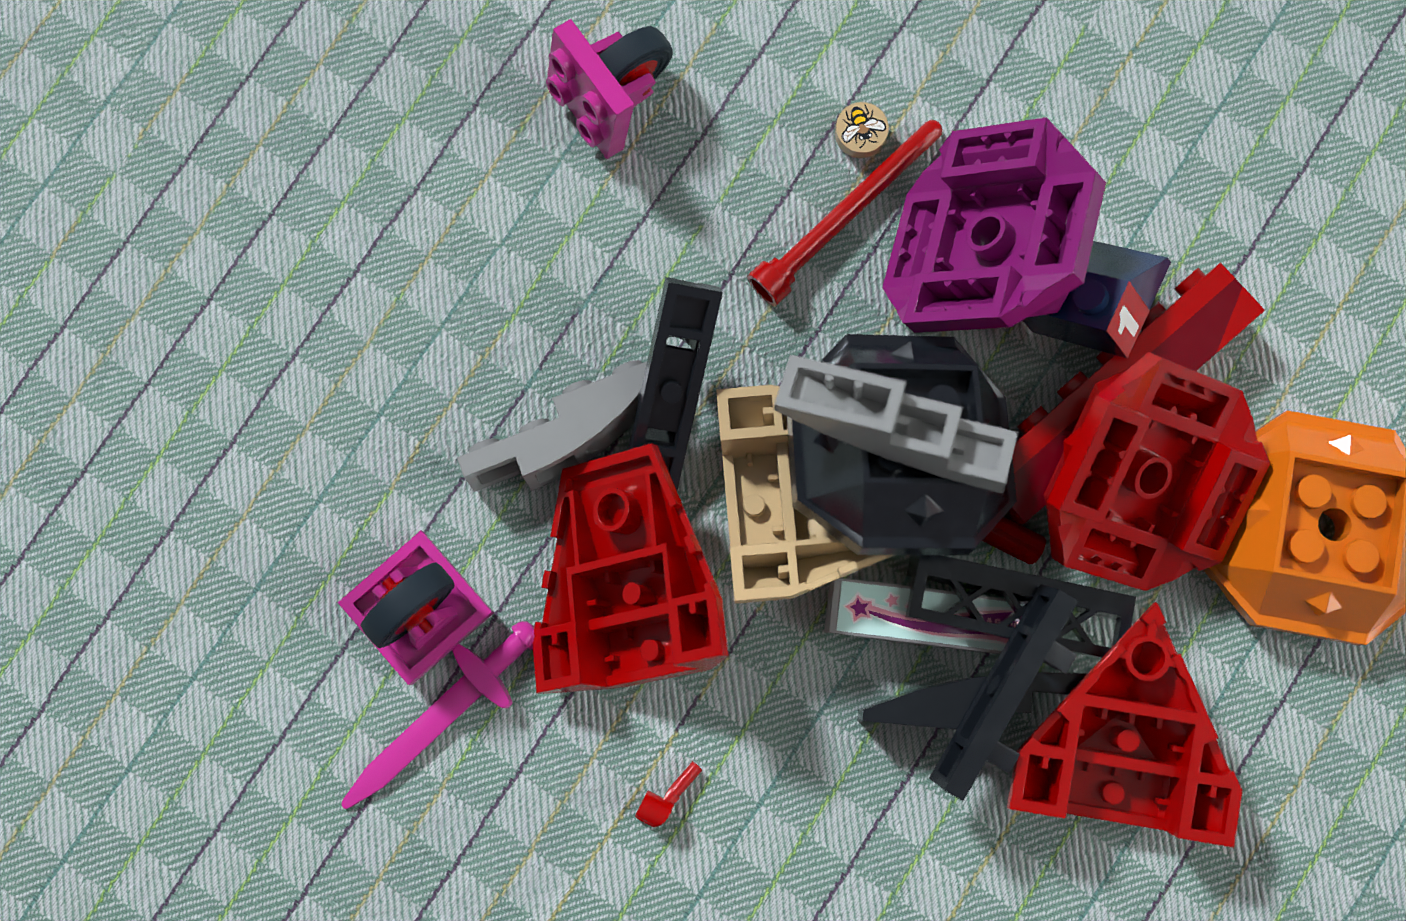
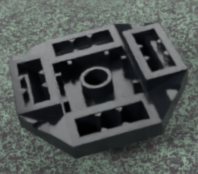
M846 334L820 361L905 381L904 394L962 407L960 419L1009 430L1006 397L955 337ZM787 417L793 507L808 519H814L830 535L857 555H969L1017 502L1013 459H1011L1002 494L943 478L883 458L830 437Z

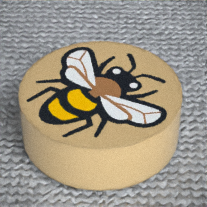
M858 102L847 106L840 113L835 127V139L838 146L844 153L854 158H868L875 155L883 147L888 135L889 126L887 118L880 108L871 103Z

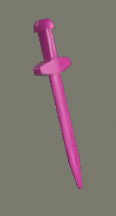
M521 621L513 625L511 628L514 632L484 660L463 645L458 644L453 648L452 652L464 676L366 766L342 800V807L344 809L351 808L385 787L482 695L501 708L508 709L513 702L499 675L528 648L533 651L534 626L527 621Z

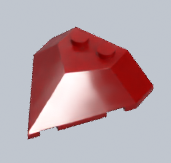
M1154 602L1017 749L1016 752L1020 756L1013 767L1007 808L1066 819V814L1164 830L1180 839L1234 848L1243 791L1234 771L1229 769L1216 739L1219 737L1181 654L1176 652L1164 625L1167 622L1158 602Z

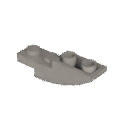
M639 360L626 362L614 369L612 375L595 382L582 380L567 386L562 391V395L552 398L559 418L551 421L549 419H537L522 426L516 435L500 441L499 439L491 438L474 444L469 448V453L457 457L465 480L473 491L476 492L522 474L530 490L534 491L560 479L563 468L590 461L608 448L634 423L647 361L644 363Z

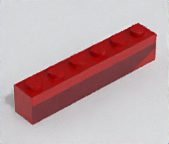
M1221 262L1206 275L1199 267L1174 288L1180 298L1167 309L1160 302L1150 309L1128 358L1101 352L1096 357L1102 364L1097 371L1089 378L1080 371L1057 391V394L1063 401L1049 413L1040 406L1017 426L1024 434L1015 442L1012 455L1017 502L1007 512L1006 518L1020 526L1046 505L1043 494L1063 454V441L1072 434L1095 383L1129 369L1148 352L1197 371L1265 311Z

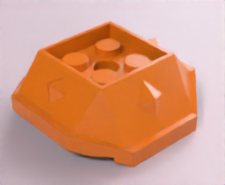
M1287 410L1255 430L1257 440L1263 443L1269 458V468L1222 563L1203 571L1212 581L1217 583L1230 603L1250 626L1357 646L1367 645L1406 613V448L1396 430ZM1322 513L1329 516L1334 523L1335 533L1331 540L1326 539L1319 530L1318 521Z

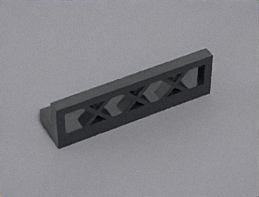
M910 555L906 576L913 577L905 617L1007 639L1010 638L1015 629L1008 625L1016 619H1021L1040 584L1060 589L1078 600L1073 611L1080 612L1081 614L1075 617L1071 613L1067 624L1064 625L1056 642L1074 653L1103 658L1111 648L1093 644L1080 624L1093 615L1116 620L1112 641L1113 647L1131 627L1136 596L943 555ZM927 580L950 585L960 601L944 612L921 608ZM963 588L972 589L975 591L967 595ZM985 592L1004 596L1014 612L996 624L986 622L972 601ZM1017 599H1019V600H1024V601H1028V602H1027L1026 604H1024L1023 606H1021V604L1019 603V601H1018ZM965 607L972 618L953 614ZM1072 630L1079 641L1062 638V636Z

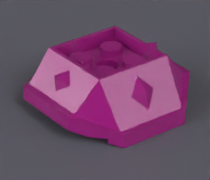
M1047 117L952 131L939 149L941 155L922 172L906 195L882 286L890 302L897 310L902 323L914 333L1010 328L1027 317L1058 313L1068 293L1084 284L1106 187L1105 180Z

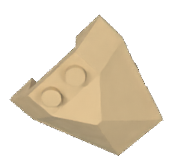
M771 384L716 389L735 604L792 599L894 556L857 555L830 535L814 519H808L793 507L787 416L774 410L780 386Z

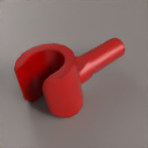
M692 761L668 788L664 798L648 790L636 812V818L652 827L663 825L668 819L675 803L680 799L681 794L703 770Z

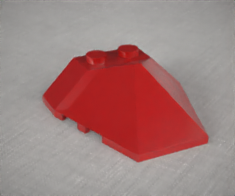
M647 444L563 468L550 537L557 538L551 571L544 570L541 588L548 589L542 622H535L533 655L536 693L549 694L623 688L708 671L726 659L729 655L723 600L658 445Z

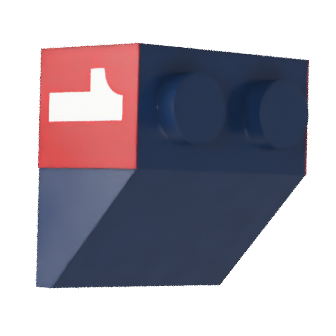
M1093 241L1084 284L1068 293L1058 313L1027 317L1022 321L1032 333L1128 358L1171 261L1168 257Z

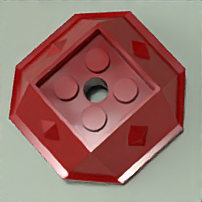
M1150 352L1145 354L1129 369L1095 383L1072 434L1063 441V454L1043 494L1048 513L1051 557L1064 567L1143 591L1174 581L1194 568L1201 571L1222 563L1270 465L1263 443L1257 440L1253 417L1243 391Z

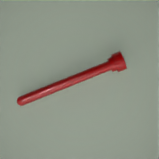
M936 120L925 122L780 260L773 258L769 263L762 261L747 275V280L757 294L774 307L792 292L790 286L795 282L794 275L940 138L943 131L941 124Z

